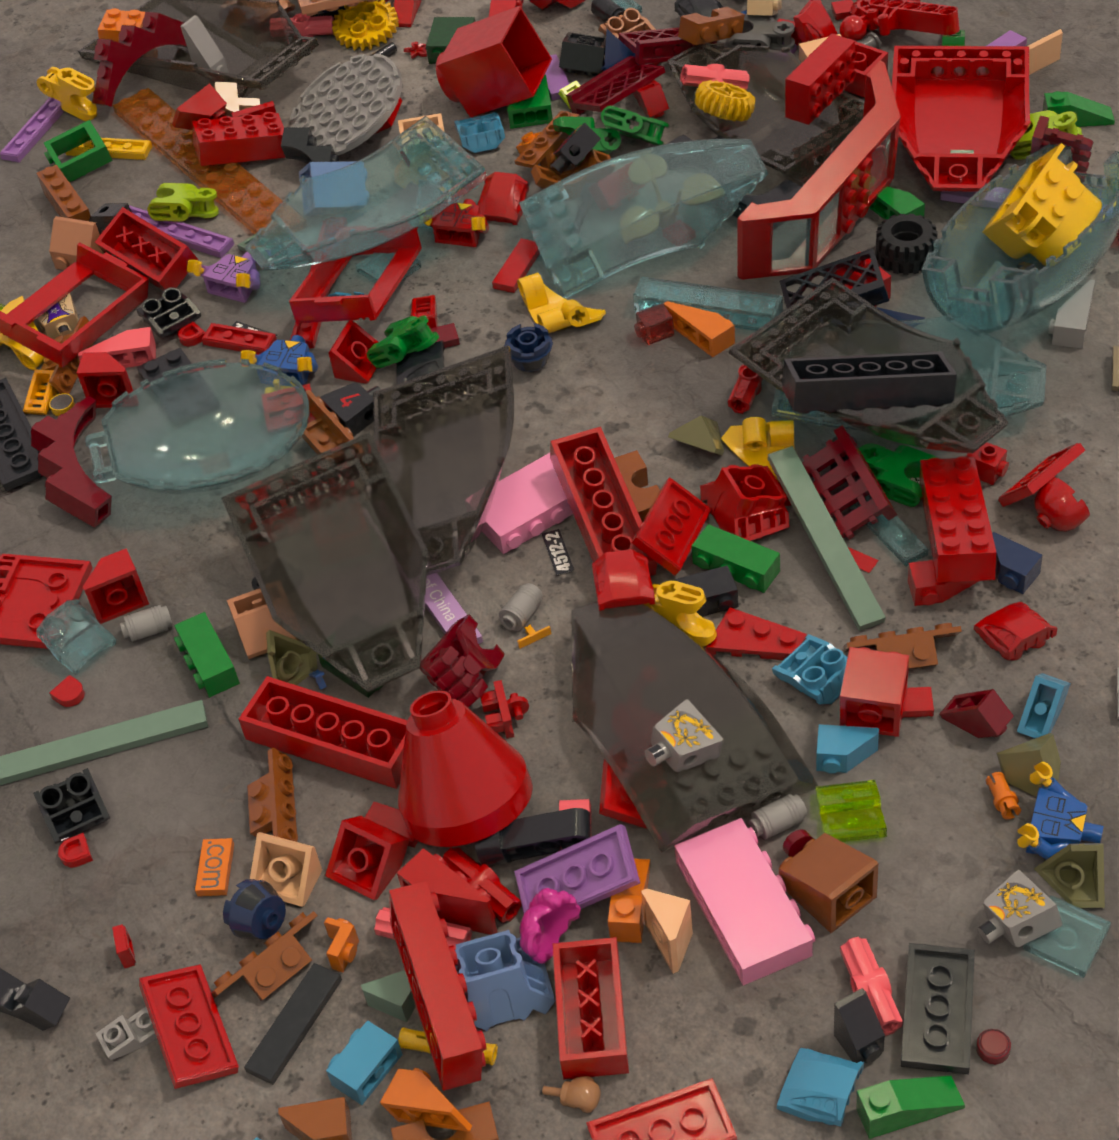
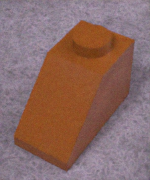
M345 1097L278 1108V1114L285 1129L300 1140H352L351 1116Z

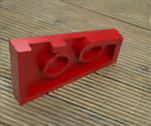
M729 607L716 629L717 636L715 640L706 645L705 649L706 654L716 655V652H730L731 656L742 657V654L759 655L762 659L785 660L806 640L807 634Z

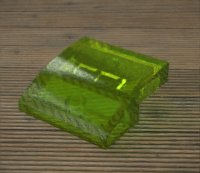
M875 780L815 787L823 834L826 833L841 842L887 837V827L881 810V798Z

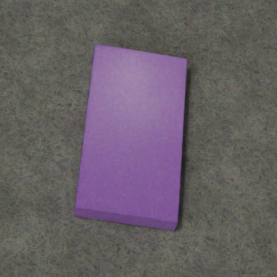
M622 824L514 871L524 913L529 909V904L534 896L544 888H550L557 892L566 891L572 894L576 899L577 905L582 909L640 884L627 830Z

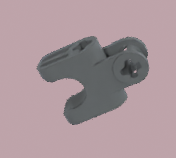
M745 14L742 33L734 34L730 38L728 48L736 56H764L768 50L776 52L790 51L795 47V40L791 37V34L794 32V25L788 21L775 22L774 18L768 15Z

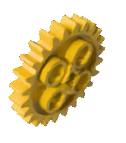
M366 0L352 7L344 5L345 10L339 9V15H334L335 20L332 21V29L336 41H339L340 45L345 44L347 49L351 46L353 50L361 47V51L367 46L370 50L372 45L380 47L379 42L387 43L386 38H393L392 33H396V27H399L395 8L391 7L390 2L385 4V0L380 2L378 0L367 2Z

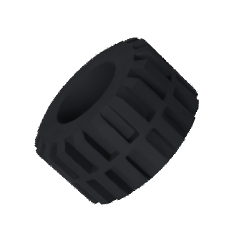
M904 213L898 216L893 215L889 219L883 220L876 231V259L878 264L884 266V269L887 271H893L895 274L903 273V275H909V273L916 274L920 270H927L928 266H932L936 259L938 233L935 224H932V221L929 219H924V216H916L911 213L909 215Z

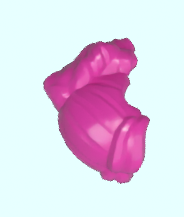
M544 888L534 896L529 904V909L524 913L520 923V947L535 962L540 964L547 963L553 957L552 943H559L561 935L568 930L571 922L580 917L581 907L577 905L576 899L572 894L566 891L557 892L550 888Z

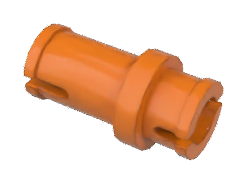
M1002 772L992 773L995 782L993 783L992 778L988 776L986 784L989 786L994 797L993 804L1001 812L1004 819H1013L1015 816L1012 810H1014L1017 816L1021 813V808L1018 805L1019 799L1016 793L1010 790L1005 775Z

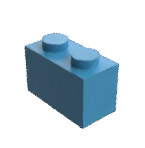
M367 1020L361 1029L358 1028L353 1032L349 1043L342 1052L336 1054L331 1059L326 1070L331 1085L360 1105H363L403 1055L398 1039Z

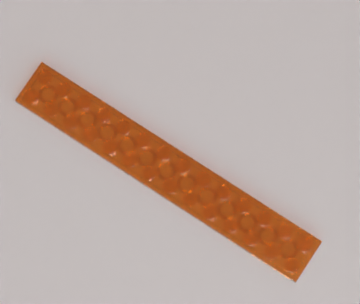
M149 88L142 89L138 93L112 105L114 112L144 139L151 141L152 145L198 186L215 189L217 197L214 200L253 234L278 244L307 228L306 220L240 164L226 163L201 166L193 144V130L175 128L172 123L176 111Z

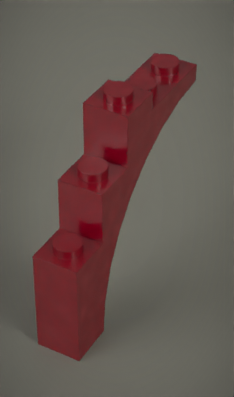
M145 12L142 28L122 25L118 42L110 39H98L95 46L94 60L100 61V65L97 71L92 103L112 107L116 90L130 66L143 54L164 45L187 47L181 25L184 22L161 13Z
M87 396L82 401L77 402L66 413L61 414L57 419L46 416L40 422H36L31 427V446L40 451L38 454V473L48 478L45 482V500L95 528L111 515L112 496L98 487L85 474L77 461L74 451L81 433L96 417V400Z

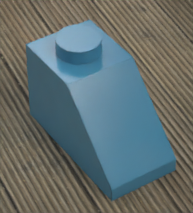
M1043 673L1036 675L1017 732L1033 738L1051 733L1061 713L1071 683Z
M819 724L816 771H825L827 773H847L878 751L879 728Z

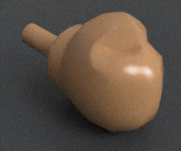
M580 1076L574 1078L571 1082L564 1081L562 1088L544 1086L542 1093L544 1095L560 1097V1103L563 1106L580 1108L584 1113H591L598 1105L601 1089L591 1077Z

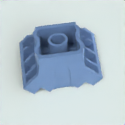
M509 930L456 944L455 951L458 965H455L457 974L463 973L465 977L467 993H464L467 1002H473L477 1015V1021H474V1024L485 1031H488L491 1026L513 1019L525 1021L533 1009L546 1014L556 1001L545 963H537L520 947L521 937L516 938Z

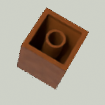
M824 833L819 838L808 841L803 850L794 857L786 858L780 865L779 875L784 881L786 892L826 930L833 933L877 898L879 863L864 853Z

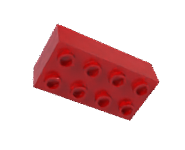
M831 34L785 79V118L809 125L854 81L856 77L854 64L857 56L855 40Z
M266 112L261 115L245 114L239 117L223 116L218 119L201 118L192 121L193 144L201 166L286 158L281 147L284 126L279 113Z
M124 207L120 209L94 242L104 253L107 252L128 263V268L148 277L151 284L163 291L171 287H178L188 274V260H199L187 245Z
M617 937L552 943L559 1057L563 1080L574 1079L580 1076L596 1077L629 1073Z

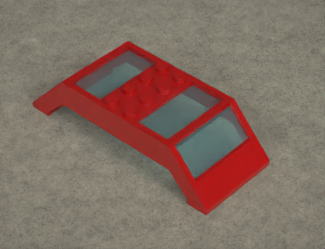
M879 60L866 75L863 119L791 200L759 205L752 202L737 218L738 278L745 280L800 274L816 268L842 237L853 230L855 222L866 215L869 206L894 179L901 116L884 62Z

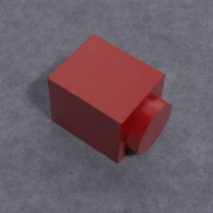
M521 6L457 28L447 48L437 58L436 74L444 94L451 101L460 102L471 118L533 97L552 58Z

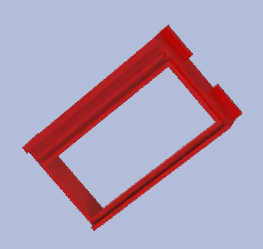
M418 224L391 225L389 228L367 229V227L341 229L289 300L296 324L301 322L359 320L360 318L362 320L369 318L370 321L376 320L422 249L417 232ZM396 253L368 295L324 297L353 255Z
M78 243L77 257L73 264L9 313L5 314L0 311V333L59 364V367L63 368L79 352L85 350L148 298L149 278L128 268V263L107 252L101 254L82 243ZM93 274L126 291L62 344L28 326Z

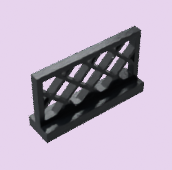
M873 248L779 281L788 318L794 333L814 327L815 306L865 300V306L868 309L890 301ZM871 258L872 261L867 268L858 266L861 261ZM846 268L848 270L842 277L835 274L837 269ZM854 271L862 273L858 281L849 279ZM823 276L824 278L819 285L811 282L814 277ZM868 276L877 278L876 281L863 284ZM830 279L838 282L833 290L825 287ZM794 284L801 285L796 293L788 291L787 287ZM845 284L853 287L850 290L840 292ZM807 287L815 290L810 298L802 296ZM821 292L829 295L827 298L816 300ZM798 300L806 303L803 306L792 309Z

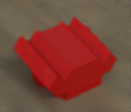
M753 464L750 467L729 465L728 467L721 468L719 476L715 481L700 485L701 501L707 500V506L711 508L710 513L714 516L719 528L751 541L761 539L766 535L775 534L777 531L790 527L789 512L784 506L787 495L768 466Z

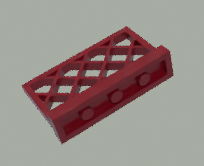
M679 27L618 33V39L635 53V62L637 64L716 57L717 41L694 45L678 37Z
M628 56L566 94L571 112L575 114H581L586 110L602 112L607 106H613L664 74L665 69L664 66L637 64L635 56Z

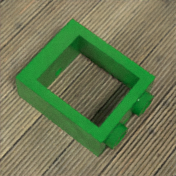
M90 120L44 142L47 152L44 154L50 165L53 163L57 165L69 183L113 161L106 145ZM91 140L94 148L61 163L58 156Z

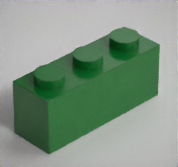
M709 524L692 544L693 564L707 570L728 565L734 581L750 589L765 593L780 572L779 552Z
M205 612L174 625L178 636L174 637V641L180 652H186L183 658L189 671L195 669L196 673L193 674L199 690L204 688L210 698L240 684L235 668Z

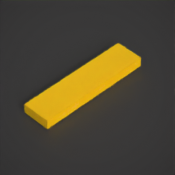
M101 138L111 158L146 160L153 147L149 140ZM90 140L66 152V155L78 156L94 148V145Z

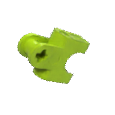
M1050 110L1030 114L1031 125L1010 152V155L1017 160L1030 158L1032 137L1040 115L1049 117L1048 128H1057L1062 132L1082 135V130L1076 127L1075 124L1077 121L1076 114L1069 111L1057 115V113Z
M185 183L161 184L156 192L157 198L152 199L147 207L149 216L155 221H185L188 217L211 218L219 214V208L214 203V199L217 197L215 189H198L193 184Z

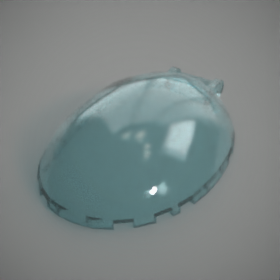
M226 359L202 361L163 372V377L151 382L146 379L140 382L141 387L129 394L125 391L112 402V408L101 420L104 431L87 435L85 437V444L90 449L94 468L92 477L96 483L119 480L132 487L168 494L212 491L251 479L275 465L288 454L301 439L307 427L310 415L309 401L302 384L294 376L289 377L284 374L280 367L265 362L263 366L251 364L249 359H241V363H227ZM104 446L108 448L111 466L104 467L100 447Z

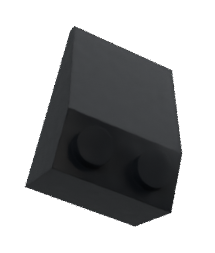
M568 32L562 41L559 67L564 68L563 71L576 73V70L585 71L584 74L589 76H597V73L601 74L602 66L604 65L603 60L605 59L606 38Z

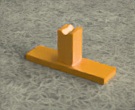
M531 625L524 627L525 633L528 636L517 640L518 647L521 649L551 635L550 626L539 631H535Z

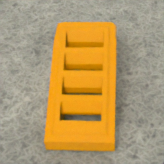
M34 370L23 408L24 414L47 415L50 409L49 402L58 393L49 383L54 370ZM34 404H35V405H41V408H39V407H33V406H34Z

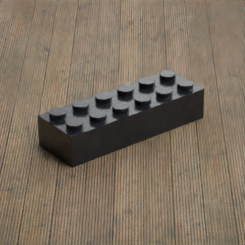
M942 351L784 359L782 389L793 411L802 414L821 410L826 412H836L841 409L862 411L865 408L887 410L891 407L916 408L921 405L942 407L944 404H954L957 373Z

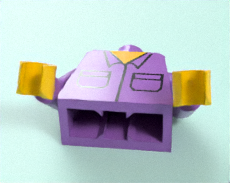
M245 252L242 257L227 254L217 263L210 266L202 265V262L198 260H188L187 272L193 273L195 276H202L207 292L210 294L245 303L252 290L260 288V273L255 265L256 257L250 252Z

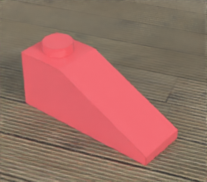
M151 327L126 330L79 352L78 358L81 360L83 353L107 352L125 368L140 366L156 359V342Z

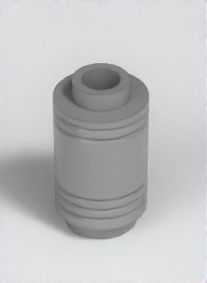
M531 583L521 585L499 612L501 624L508 630H521L541 605L543 597L541 590Z
M161 605L123 616L125 622L120 623L124 639L130 637L131 642L168 631V628L173 626L167 606L161 607Z
M788 794L753 811L749 825L753 828L757 837L761 836L766 840L803 822L804 817L807 816V809L799 795L795 794L792 796Z

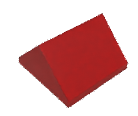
M349 320L328 354L334 378L366 384L376 370V367L367 358V352L378 341L353 320Z

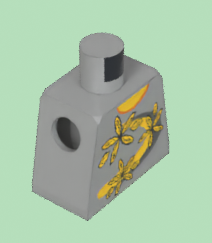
M686 699L653 727L652 747L645 750V757L652 766L666 761L675 772H682L718 758L724 739L693 704Z
M1017 870L984 900L983 905L988 921L977 929L981 937L988 944L1003 935L1014 947H1020L1059 928L1063 924L1057 905L1020 870Z

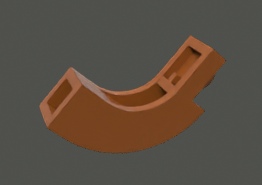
M591 149L580 165L572 170L563 172L561 175L536 164L532 168L531 174L535 184L542 189H547L552 199L574 200L581 198L580 194L585 185H595L610 176L615 170V165L610 155Z

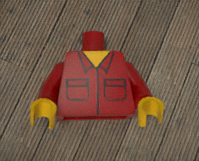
M465 199L463 203H448L441 212L434 216L431 215L432 212L418 210L417 223H424L426 226L433 227L435 243L477 247L480 233L486 234L489 231V225L485 216L480 213V207L471 199Z

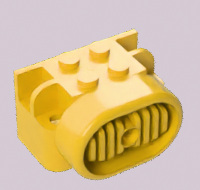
M1062 143L1029 165L982 231L1013 259L1022 258L1030 253L1045 267L1056 265L1077 246L1101 211V200L1080 182L1078 176L1073 173L1078 164L1072 161L1065 165L1057 158L1065 147Z

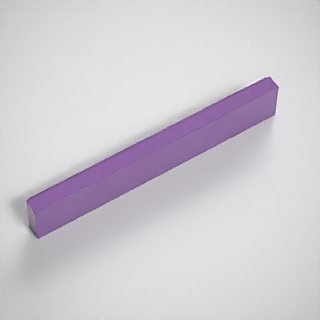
M49 97L0 152L1 159L20 162L65 112L61 108L60 101Z
M129 205L132 213L191 249L222 258L234 246L232 238L180 221H155L149 216L148 211Z

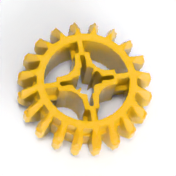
M708 80L699 84L695 94V104L700 110H703L704 113H709L711 116L741 122L751 118L755 108V97L750 92H747L746 89L732 85V83Z

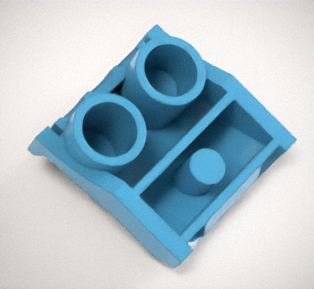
M497 112L454 121L462 147L474 153L496 149L505 138L504 129Z
M808 634L805 637L806 640L778 666L775 665L772 668L773 674L800 692L815 699L818 704H832L840 696L848 657L831 643Z
M800 1048L782 1088L777 1109L807 1121L823 1122L827 1125L841 1127L845 1116V1108L850 1103V1095L855 1090L856 1080L862 1074L864 1062L855 1063L811 1049Z

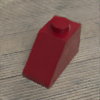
M994 689L954 695L939 714L945 721L977 738H995L1002 735L1007 729L1006 725L1014 717Z

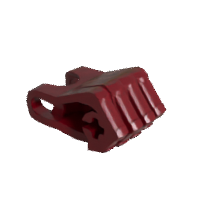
M470 614L457 620L418 665L421 672L427 675L429 682L437 687L438 691L448 692L452 699L461 701L467 707L471 706L486 691L488 685L482 677L486 671L496 669L505 655L497 644L491 649H482L479 646L475 631L478 623Z

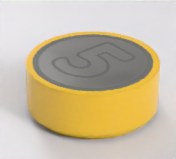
M66 393L54 396L49 402L50 409L55 416L66 413L75 405L73 397Z

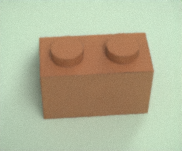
M58 216L54 218L49 252L56 269L65 270L76 261L78 243H82L104 254L94 243L100 236L95 222Z

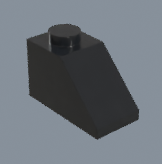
M863 988L834 1003V1037L852 1062L855 1063L860 1061H866V1063L873 1062L884 1051L885 1034L869 997Z

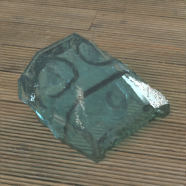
M78 599L67 600L48 614L37 628V637L47 646L55 658L75 675L79 673V669L95 656L107 647H113L116 644L114 636L81 605Z

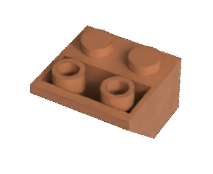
M279 582L227 600L248 659L267 653L266 632L268 630L298 641L301 640Z

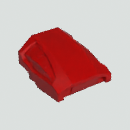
M809 0L799 14L793 17L801 43L829 37L831 34L837 35V31L821 0Z
M504 172L490 174L485 178V185L477 204L480 207V213L488 221L518 225L524 211L529 184L517 174Z
M633 549L605 552L592 563L599 611L606 608L648 603L650 605L655 604L648 559L644 555Z
M1021 601L1007 605L974 625V631L991 649L999 651L1004 659L1010 661L1020 659L1023 651H1027L1028 648L1043 647L1050 637L1053 638L1057 635L1058 629L1050 625L1037 612Z

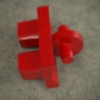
M502 680L494 681L495 690L484 692L480 698L483 712L497 709L500 712L485 715L486 724L496 733L504 731L506 739L513 738L515 736L511 716L515 717L516 720L523 719V714L529 710V703L525 697L518 696L517 693L510 694V699L506 700Z

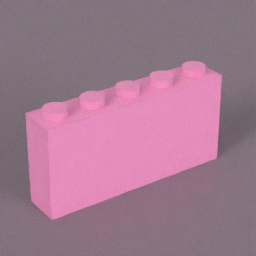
M550 453L466 500L469 519L503 554L519 547L522 543L534 536L540 535L546 529L561 523L565 518L573 514L551 462Z
M742 818L674 845L676 863L743 985L812 957L815 936L811 927L808 924L804 925L801 921V914L794 899L789 900L787 897L783 879L779 874L775 876L771 869L772 863L766 851L761 852L758 847L755 831L752 827L747 828Z

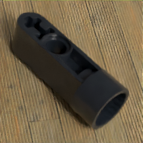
M570 808L515 819L499 832L474 842L477 857L481 864L490 867L511 863L515 860L559 852L591 837L590 812L583 808Z

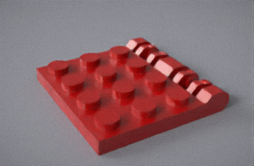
M1 554L0 644L56 650L83 591V585L93 569L91 562Z

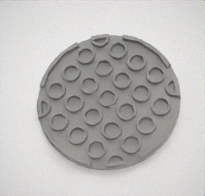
M366 54L351 57L348 62L343 64L339 62L319 75L301 94L300 103L291 112L289 119L290 127H310L312 135L316 137L317 146H333L336 155L344 154L356 148L375 134L394 111L402 91V76L399 69L391 59L381 54H374L373 56H367Z

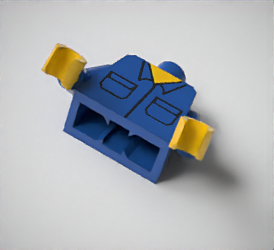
M294 335L290 341L276 340L270 348L259 355H256V352L251 350L241 351L240 364H249L251 367H257L262 383L275 384V378H281L284 386H301L307 384L309 373H315L318 370L314 354L309 351L305 339L299 335Z
M1040 762L1035 765L1034 769L1036 771L1030 774V781L1035 785L1041 783L1043 785L1038 790L1031 824L1027 823L1018 829V833L1023 835L1017 839L1018 846L1026 848V853L1038 854L1047 860L1069 844H1080L1081 840L1100 843L1104 826L1085 822L1088 806L1065 790L1055 778H1051L1053 772L1048 763Z

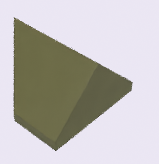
M702 415L671 431L668 435V438L723 456L724 448L718 422Z
M271 630L266 632L267 652L273 678L298 685L310 673L318 669L316 647Z
M1052 733L997 753L1001 771L1005 775L1007 783L1037 797L1038 790L1043 785L1042 783L1035 785L1030 781V774L1036 771L1034 769L1035 765L1040 762L1048 763L1053 772L1051 778H1055L1057 782L1059 781L1061 760Z
M1103 843L1069 844L1034 868L1072 908H1105Z

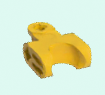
M51 67L47 71L46 77L41 76L37 79L36 83L39 90L50 98L60 101L61 108L65 112L83 121H91L96 118L97 106L86 97L95 90L92 78L72 68L58 69L57 67Z
M666 581L661 585L653 584L655 604L634 605L635 611L640 618L648 623L668 627L669 633L674 639L702 647L710 644L717 636L714 623L697 613L706 602L704 591L699 587L678 581Z

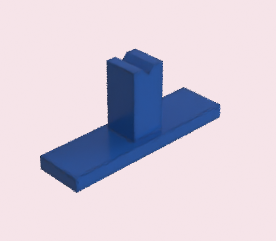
M316 670L310 673L309 676L315 679L321 690L327 687L322 677L325 673Z

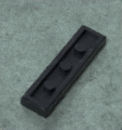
M313 963L244 1066L247 1073L274 1085L342 981L340 974Z

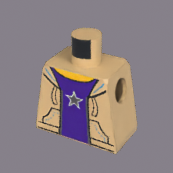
M71 294L66 295L34 320L37 329L41 333L52 339L60 335L65 336L73 333L79 320Z

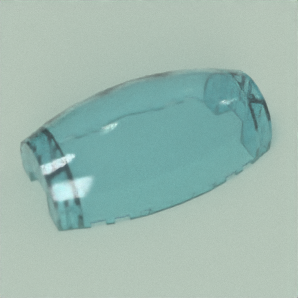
M1048 144L1027 156L1026 163L1018 168L1016 164L1009 167L1010 174L1004 178L998 175L964 203L941 230V239L934 241V251L928 252L926 261L923 264L922 274L925 288L937 310L947 320L964 330L974 333H992L1021 323L1046 310L1071 292L1096 267L1119 234V151H1115L1103 163L1104 175L1073 172L1078 176L1080 182L1101 200L1102 208L1096 219L1078 235V238L1063 247V254L1056 259V256H1050L1046 259V266L1041 264L1030 253L1019 259L1011 258L982 231L1029 165L1058 145ZM1065 146L1057 157L1065 165L1073 161L1071 146ZM1025 262L1034 264L1035 267L1030 270L1018 269L1017 265Z

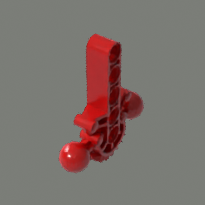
M857 0L852 4L851 16H847L841 22L839 32L842 37L855 41L863 39L867 28L869 30L879 28L880 35L882 36L889 35L891 33L890 30L895 29L952 35L960 31L958 8L924 3L920 0Z

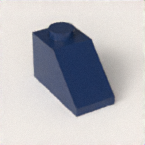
M993 532L992 535L996 548L995 574L997 580L1005 587L1024 594L1041 572L1043 555Z

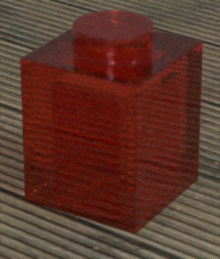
M663 303L636 313L637 323L634 324L635 332L639 338H643L647 345L674 336L673 317Z

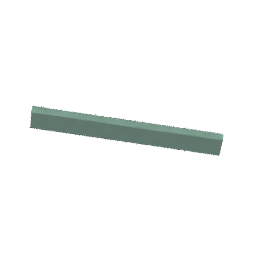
M793 446L768 454V461L857 629L861 631L884 623L886 617Z
M202 700L2 755L0 756V785L209 727L204 703Z

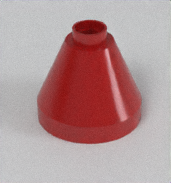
M432 691L418 697L410 706L411 715L406 724L398 793V808L408 832L419 842L437 847L466 845L499 832L512 823L523 812L530 801L533 783L524 758L513 746L461 701L452 699L448 692Z

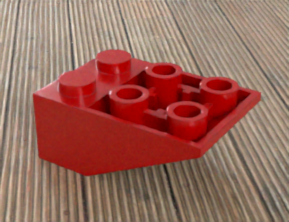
M423 848L397 872L401 887L427 881L430 893L436 892L440 907L437 914L440 919L444 918L448 923L469 927L474 932L489 935L497 933L496 916L492 910L490 895L482 888L476 889L473 887L467 877L460 871L454 872L451 870L444 859L438 854L432 855Z

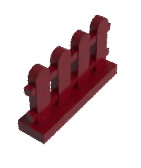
M1040 115L1032 137L1029 165L1062 143L1065 147L1057 158L1065 165L1072 161L1078 164L1073 173L1078 176L1080 182H1085L1087 177L1086 171L1089 167L1088 161L1092 154L1091 149L1094 142L1089 138L1083 137L1084 135H1074L1059 131L1057 128H1048L1049 117Z
M841 425L833 430L838 439L834 442L831 439L825 442L827 446L811 457L808 454L803 456L804 461L802 464L809 477L815 479L813 484L820 497H825L826 501L823 503L832 518L836 517L837 521L834 523L842 538L847 537L850 540L855 536L853 532L868 522L872 524L877 523L879 515L883 514L889 521L896 517L897 513L853 437ZM848 455L849 459L844 462L842 457ZM834 462L838 464L837 467L823 476L820 475V471ZM859 474L860 479L855 481L854 476ZM848 482V487L832 496L831 491ZM870 494L872 499L867 501L865 497ZM859 501L860 507L843 516L842 511Z

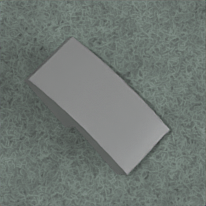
M146 1007L129 1019L121 1015L96 1033L100 1044L110 1060L131 1053L157 1039Z

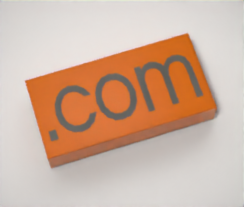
M232 838L203 839L195 886L197 896L227 895L234 850Z

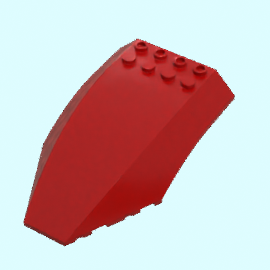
M894 46L892 89L901 116L898 138L933 191L982 192L1031 125L1029 106V46ZM950 150H974V154L950 153Z

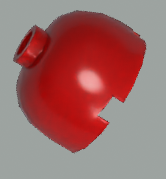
M1053 477L1041 487L1034 499L1035 510L1038 513L1036 519L1046 529L1051 527L1056 531L1063 532L1074 530L1090 516V511L1082 499L1077 502L1073 496L1075 491L1057 477Z

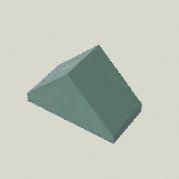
M405 970L361 985L368 1006L407 1022L416 1008Z

